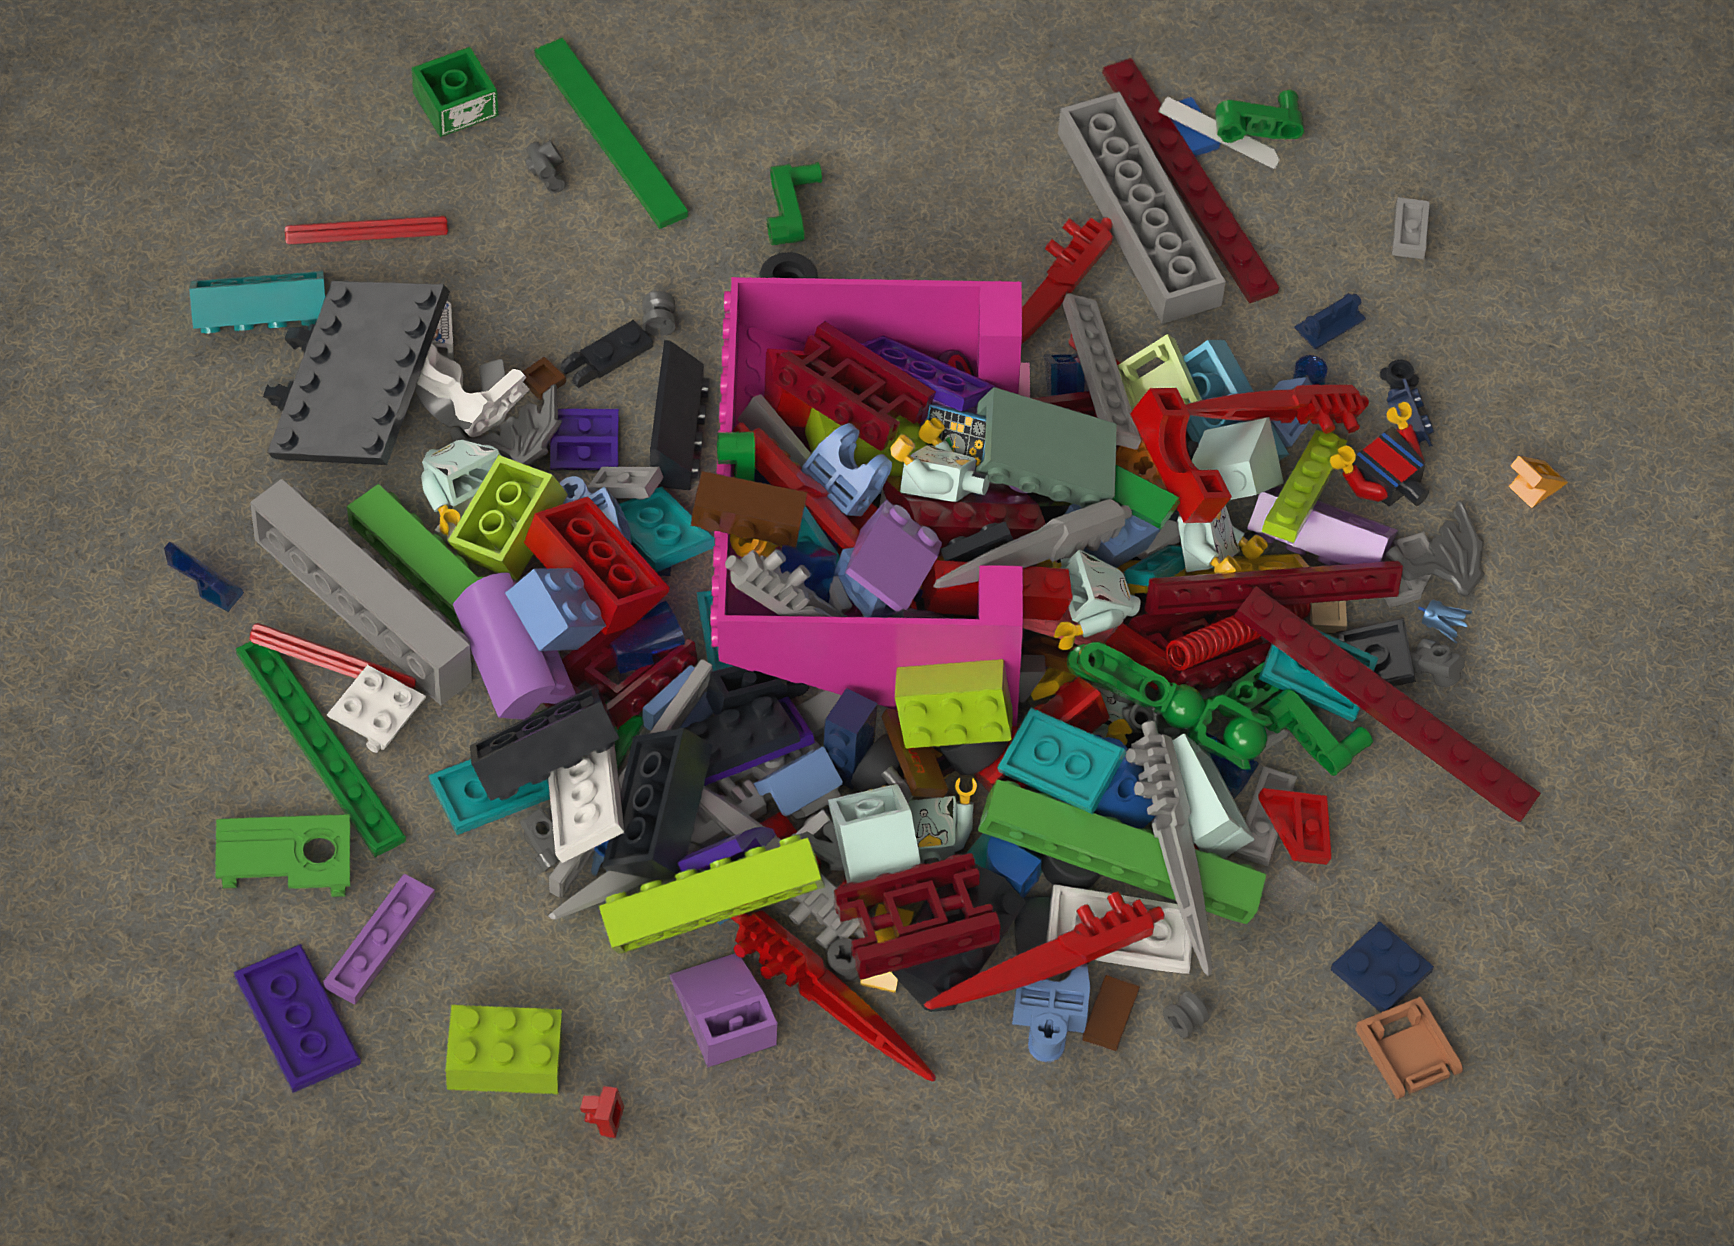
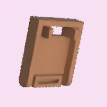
M1422 997L1357 1022L1356 1032L1396 1099L1405 1096L1403 1084L1409 1094H1412L1448 1079L1450 1072L1446 1067L1447 1065L1454 1075L1462 1073L1463 1067L1459 1058ZM1407 1016L1412 1027L1383 1038L1384 1025Z

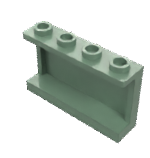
M995 387L978 402L977 415L986 417L984 461L976 467V472L988 474L990 482L996 484L1003 483L1017 487L1023 492L1038 493L1048 496L1054 501H1066L1079 505L1082 508L1112 499L1115 496L1116 423Z

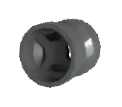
M653 291L646 294L642 299V310L645 314L642 319L643 330L650 336H658V328H660V336L672 334L676 327L675 316L673 315L675 311L674 297L665 291Z

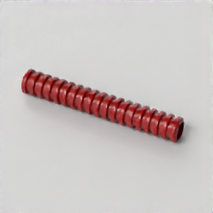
M1310 603L1283 605L1301 619H1304L1310 613ZM1232 615L1169 642L1165 655L1172 668L1182 671L1228 650L1244 645L1247 642H1251L1254 639H1258L1261 635Z

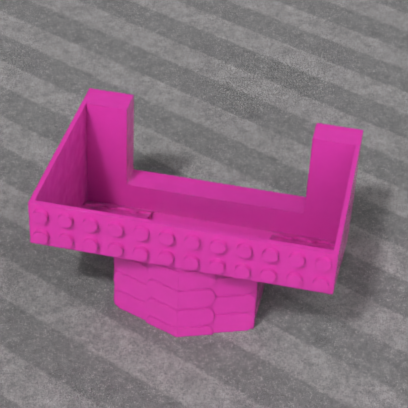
M731 277V291H724L723 373L721 374L720 382L722 397L719 405L720 430L718 432H733L735 426L740 423L737 419L752 398L758 395L764 397L767 348L804 351L808 337L810 335L814 336L817 326L824 321L860 344L885 336L934 359H938L940 354L945 351H960L968 359L974 377L986 381L998 389L1019 395L1022 342V282ZM788 426L811 453L804 432L806 427ZM717 460V474L734 477V464H718ZM755 468L754 482L771 485ZM714 531L716 539L715 546L713 547L714 575H712L711 643L712 647H718L720 662L752 672L756 670L794 683H804L842 695L845 689L848 688L878 703L877 705L897 709L895 701L897 667L1003 659L1013 709L1012 727L1017 726L1023 630V566L979 565L976 619L862 617L861 611L852 603V608L844 613L847 617L780 616L734 586L731 582V570L725 567V562L731 555L739 559L743 557H740L732 548L729 533ZM778 546V547L775 548V550H776V549H778V550H780V551L782 550V548H781L780 546ZM808 586L810 590H813L815 588L812 586Z

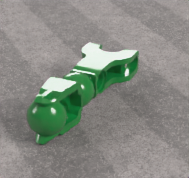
M1092 642L1078 645L1068 653L1067 667L1073 675L1146 708L1154 707L1153 712L1157 714L1162 713L1166 722L1172 727L1181 730L1188 729L1190 732L1189 738L1197 745L1218 757L1229 760L1240 769H1251L1249 760L1258 757L1266 747L1267 733L1265 727L1272 724L1269 717L1253 712L1248 707L1225 695L1210 696L1207 699H1203L1200 692L1194 687L1185 684L1178 685L1174 682L1169 683L1163 676L1136 663L1125 654L1103 643ZM1089 655L1095 660L1093 667L1089 663ZM1150 681L1154 682L1159 689L1158 697L1154 701L1149 700L1145 695V686ZM1217 707L1237 716L1229 722L1224 730V745L1207 737L1205 734L1206 725L1212 721V711Z

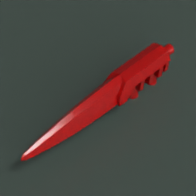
M1090 217L1086 224L1081 227L1069 218L1062 226V229L1074 237L1069 245L1063 248L1055 240L1051 239L1044 248L1057 259L1046 272L1048 276L1022 307L1021 345L1060 307L1066 294L1072 293L1112 244L1113 236L1109 232L1112 229L1111 219L1104 217L1098 223Z
M1352 384L1297 385L1290 390L1238 393L1200 400L1185 405L1192 416L1214 419L1252 421L1269 417L1270 421L1291 423L1296 417L1300 425L1306 424L1309 420L1312 424L1319 423L1323 433L1328 434L1336 428L1333 420L1337 424L1343 423L1348 433L1356 432L1360 428L1356 418L1367 408L1369 400L1367 396L1360 395V392Z
M743 422L736 425L733 432H754L755 468L773 486L807 492L805 506L817 524L843 549L854 548L860 531L827 497L829 492L810 475L801 471L802 467L798 463L789 459L791 455L787 451L781 450L778 447L779 443L775 439L770 438L765 431L760 428L751 431ZM912 600L909 608L917 610L916 603Z
M1119 891L1114 892L1107 897L1113 910L1106 912L1104 917L1100 919L1098 916L1095 917L1088 904L1083 905L1076 910L1082 923L1077 924L1072 931L993 966L943 992L923 1005L927 1009H936L969 1002L1017 989L1061 974L1152 936L1154 923L1165 918L1164 912L1160 906L1147 911L1140 899L1134 901L1130 906L1128 903H1125Z
M763 910L755 912L751 916L745 913L731 918L739 925L735 942L738 943L734 946L735 954L742 958L747 954L751 955L756 951L759 952L761 955L758 962L763 965L760 971L765 979H771L782 973L786 974L785 984L792 987L798 983L799 993L809 1002L813 1000L855 1034L899 1064L928 1081H935L936 1076L890 1025L845 983L824 966L823 959Z

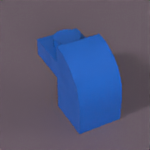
M991 836L988 842L986 869L1004 877L1024 899L1039 880L1042 860L1028 853L1027 848Z

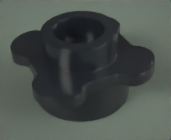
M1394 360L1389 364L1388 368H1382L1380 371V378L1387 381L1390 385V390L1396 388L1404 389L1405 385L1402 380L1406 378L1409 386L1415 387L1419 383V377L1414 374L1413 366L1405 360Z

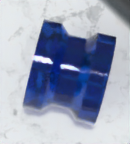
M1303 356L1295 364L1293 379L1304 378L1308 375L1312 385H1325L1328 371L1327 364L1318 356Z

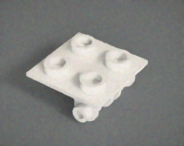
M367 665L327 716L365 736L368 739L366 743L368 749L377 753L380 749L384 750L425 700L426 696Z

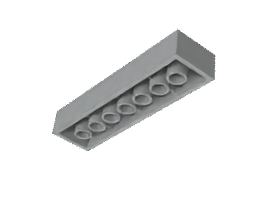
M1120 92L1061 108L1058 135L1102 216L1111 219V232L1160 322L1164 324L1222 306L1226 281Z
M280 479L250 502L255 541L404 674L415 677L416 684L440 706L472 682L470 642L462 632H455L450 628L438 611H431L424 605L422 599L414 590H407L399 583L394 572L388 568H382L369 550L366 548L361 549L357 546L344 528H337L331 523L326 513L319 507L314 508L306 501L304 494L297 487H291L283 479Z

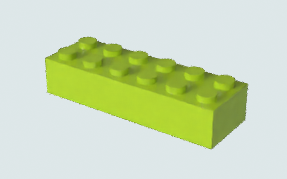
M800 835L791 836L779 841L780 847L768 851L765 846L757 847L744 853L746 858L732 862L731 858L720 859L710 863V870L697 873L696 869L687 870L676 874V881L662 884L661 880L653 881L642 885L640 893L627 896L626 892H620L606 897V904L600 905L599 909L612 949L618 954L625 953L824 888L825 884L809 838L801 839Z

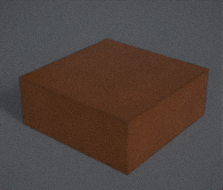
M545 357L522 371L526 376L523 383L540 401L543 399V393L550 389L551 385H556L558 389L566 383V376Z

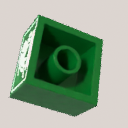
M471 47L411 68L413 94L439 137L498 116L497 89Z

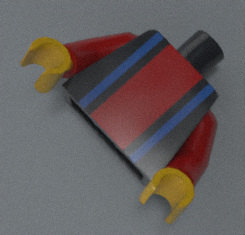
M1401 402L1398 404L1401 417L1398 415L1395 407L1389 408L1386 414L1387 419L1391 423L1398 425L1397 429L1390 427L1356 455L1350 446H1343L1338 449L1339 454L1333 455L1330 459V464L1334 469L1344 470L1342 475L1358 498L1375 502L1381 501L1389 507L1402 496H1405L1415 506H1419L1429 494V490L1420 484L1425 469V460L1413 426L1407 423V420L1412 415V409L1409 403Z

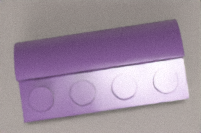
M497 573L484 577L467 587L453 603V607L464 634L470 642V649L498 718L525 719L541 703L556 704L576 693L558 650H538L506 596L505 592L517 582H513L510 573Z

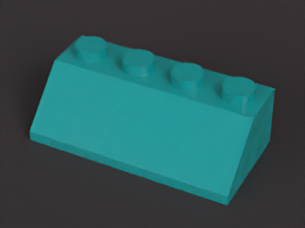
M323 271L191 281L189 288L193 329L200 328L201 333L220 332L221 326H234L235 331L254 329V324L267 323L268 328L288 326L287 321L301 320V325L316 324L326 297Z

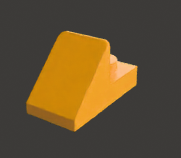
M1518 456L1511 465L1518 473V476L1509 487L1531 508L1568 483L1544 460Z

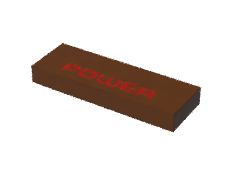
M886 708L881 718L912 796L944 798L949 789L932 747L905 748L897 709Z

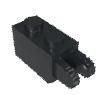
M731 666L711 672L706 699L714 715H718L725 710L739 707L758 697L767 696L774 693L778 700L788 696L790 699L796 698L809 691L810 685L794 683L756 670L752 672Z

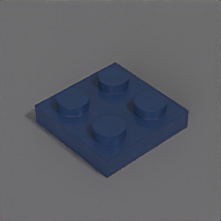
M1379 921L1332 964L1331 971L1379 1012H1384L1394 1008L1431 974L1434 966Z

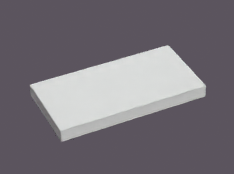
M615 746L602 753L593 751L582 756L583 760L571 768L564 769L562 766L550 772L551 776L548 778L555 854L562 863L624 833Z
M1054 884L1051 892L1047 942L1072 931L1077 924L1082 923L1076 910L1083 905L1088 904L1095 917L1098 916L1099 919L1104 917L1106 912L1113 910L1107 900V897L1112 893ZM1121 895L1125 903H1128L1130 906L1134 901L1140 899L1147 911L1160 906L1165 918L1154 923L1152 936L1095 960L1188 974L1191 965L1192 943L1178 904Z

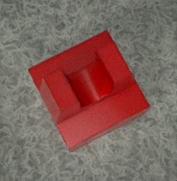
M603 1086L601 1096H583L580 1110L586 1113L585 1122L597 1125L601 1136L616 1139L625 1106L618 1088Z

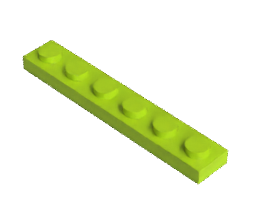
M1315 431L1267 515L1262 532L1292 543L1296 541L1335 470L1330 464L1331 457L1339 454L1338 449L1346 446L1347 440L1339 438L1332 432L1324 434L1321 431Z

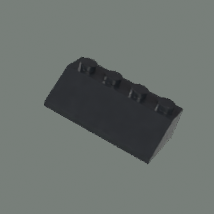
M664 340L650 445V467H659L664 477L657 488L691 490L692 479L699 478L700 459H694L695 451L702 452L703 432L698 431V425H705L707 405L701 404V400L709 396L710 378H704V364L668 340Z
M595 684L470 745L471 764L490 801L498 797L500 800H505L515 795L519 791V787L529 782L533 785L541 783L551 776L550 772L562 766L564 769H568L579 764L583 760L582 756L593 751L602 753L615 745L614 741L619 739V734L598 685Z
M685 728L633 737L620 790L624 833L609 840L602 868L652 880L675 878L676 874L682 872L677 862L688 854L705 777L709 767L713 748L712 744Z
M975 863V867L978 868L980 873L979 886L968 888L967 892L973 908L991 903L993 912L996 911L1000 921L1001 941L1026 901L1004 877ZM953 883L935 888L939 899L956 895ZM925 900L909 925L934 919L928 900ZM961 908L945 913L948 924L965 920ZM999 943L892 971L891 973L925 1010L929 1012L955 1010L958 1004L936 1009H927L923 1004L979 974Z

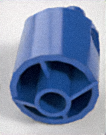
M1095 735L1101 739H1104L1110 743H1113L1119 747L1124 748L1126 752L1128 750V748L1119 739H1114L1110 737L1103 738L1101 735ZM1125 755L1094 814L1103 817H1114L1123 824L1137 829L1144 828L1155 817V815H1148L1147 808L1153 805L1152 799L1137 796L1134 792L1135 784L1140 782L1138 775L1145 771L1144 766L1128 762Z

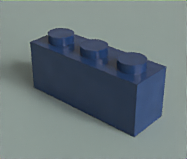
M846 688L825 718L824 748L843 783L841 786L844 785L853 790L852 776L867 751L875 743L878 703Z

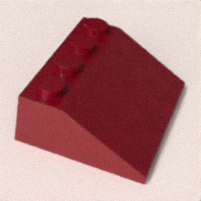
M888 476L883 486L886 500L893 505L903 507L909 513L911 519L921 527L926 526L933 530L942 542L941 548L946 547L955 538H967L979 533L981 528L991 523L1000 524L1006 521L1014 540L1037 531L1046 524L1038 503L1026 493L1017 492L1011 489L1009 485L1003 483L989 482L985 495L971 492L957 502L901 493L902 476Z

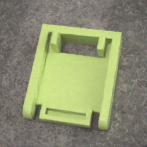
M1168 334L1117 365L1131 410L1135 408L1149 388H1177L1185 404H1188L1189 400L1191 403L1202 400L1175 339ZM1158 357L1165 362L1139 378L1136 370L1149 361Z

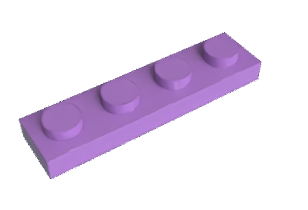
M403 874L324 980V988L356 1005L435 898V890Z

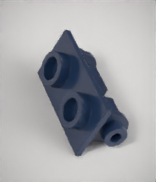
M1348 293L1342 299L1315 315L1308 316L1294 328L1316 350L1366 320L1365 316L1358 310L1362 303L1361 299L1356 293L1352 295Z
M1406 378L1402 380L1405 388L1402 390L1397 388L1390 390L1387 403L1390 408H1396L1400 417L1401 412L1398 404L1401 402L1409 403L1412 415L1407 420V423L1412 424L1419 445L1420 442L1426 440L1429 447L1433 446L1429 434L1434 433L1433 426L1428 415H1421L1419 408L1425 406L1418 388L1411 390Z

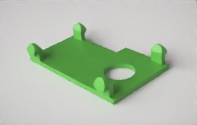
M350 814L216 819L215 877L222 880V888H237V878L288 876V889L330 887L331 897H345V887H350ZM317 838L327 839L335 846V853L326 862H311L303 853L306 844Z

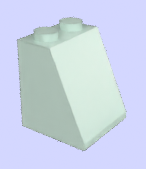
M1269 417L1204 431L1198 445L1199 447L1193 456L1192 463L1199 470H1219L1232 496L1230 500L1257 495L1284 483Z
M898 784L828 800L847 883L871 880L883 873L893 874L921 864L911 809Z

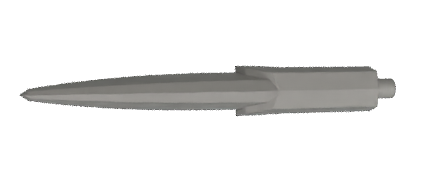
M1107 499L1054 518L1037 531L1006 543L937 579L933 587L945 588L979 581V565L1023 566V568L1048 559L1053 562L1061 558H1070L1076 553V550L1083 551L1085 547L1091 551H1097L1101 541L1105 543L1109 541L1110 537L1115 538L1118 536L1122 527L1125 526V519L1131 517L1132 511L1129 506H1120L1112 499Z
M778 549L767 558L763 555L759 557L758 553L752 550L742 559L731 555L725 562V567L731 570V582L736 588L780 616L847 617L816 596L815 592L804 585V581L810 576V573L803 565H800L792 573L786 571L782 574L779 566L786 558Z
M1149 721L1141 725L1144 737L1131 744L1132 748L1126 752V760L1130 763H1135V765L1144 766L1145 771L1138 775L1140 782L1135 784L1134 792L1137 796H1143L1153 801V805L1147 808L1148 815L1156 816L1152 823L1154 836L1159 838L1172 889L1190 941L1203 972L1209 976L1212 974L1210 939L1201 878L1188 822L1191 811L1172 737L1164 734L1159 735L1155 721Z
M730 777L721 779L717 783L726 795V797L724 795H721V797L754 820L767 813L765 802L773 798L771 793L760 796L750 780L745 781L741 788L736 786ZM698 807L688 854L715 844L729 836L700 807ZM608 870L556 908L548 917L551 919L565 917L606 901L605 898L608 896L626 892L651 879Z
M703 786L699 807L730 837L751 828L764 827L742 810ZM775 836L765 846L766 850L780 847L779 841L781 839ZM823 875L824 888L791 898L795 902L798 901L800 903L789 915L795 924L800 925L812 913L817 918V922L827 927L815 939L824 949L837 937L840 939H853L854 937L860 939L865 937L858 918L840 923L834 908V890L837 887Z

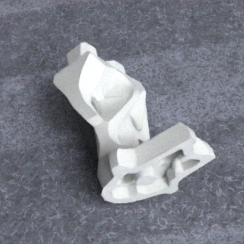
M431 344L415 391L426 409L438 421L447 427L459 426L470 437H476L502 423L508 411L529 391V388L523 383L526 376L520 370L512 369L489 391L472 394L466 393L462 388V367L455 361L440 355L437 352V348Z

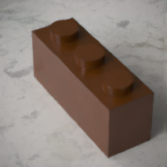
M701 471L693 506L691 526L700 527L706 531L734 534L745 539L753 538L768 541L778 546L796 547L807 492Z

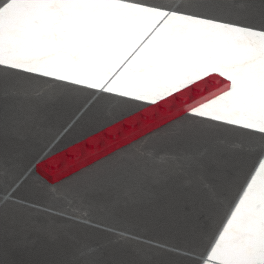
M1132 58L1103 67V76L1114 93L1120 92L1161 167L1248 303L1250 304L1278 294V284L1170 117L1159 112L1162 105Z
M1257 586L1234 616L1511 818L1521 822L1541 794Z

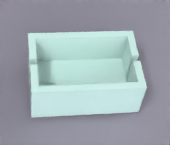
M1185 734L1174 739L1173 745L1191 811L1188 822L1193 844H1196L1202 852L1216 853L1224 859L1255 839L1211 755Z

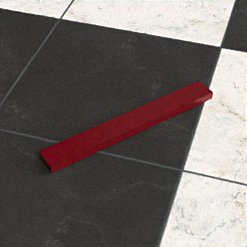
M1399 561L1149 578L1145 611L1149 615L1239 609L1256 586L1281 605L1398 597L1403 565Z

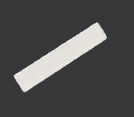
M1170 97L1165 99L1159 109L1160 113L1273 169L1279 162L1274 149L1246 135L1243 139L1237 140L1234 143L1223 142L1221 137L1217 135L1216 120Z

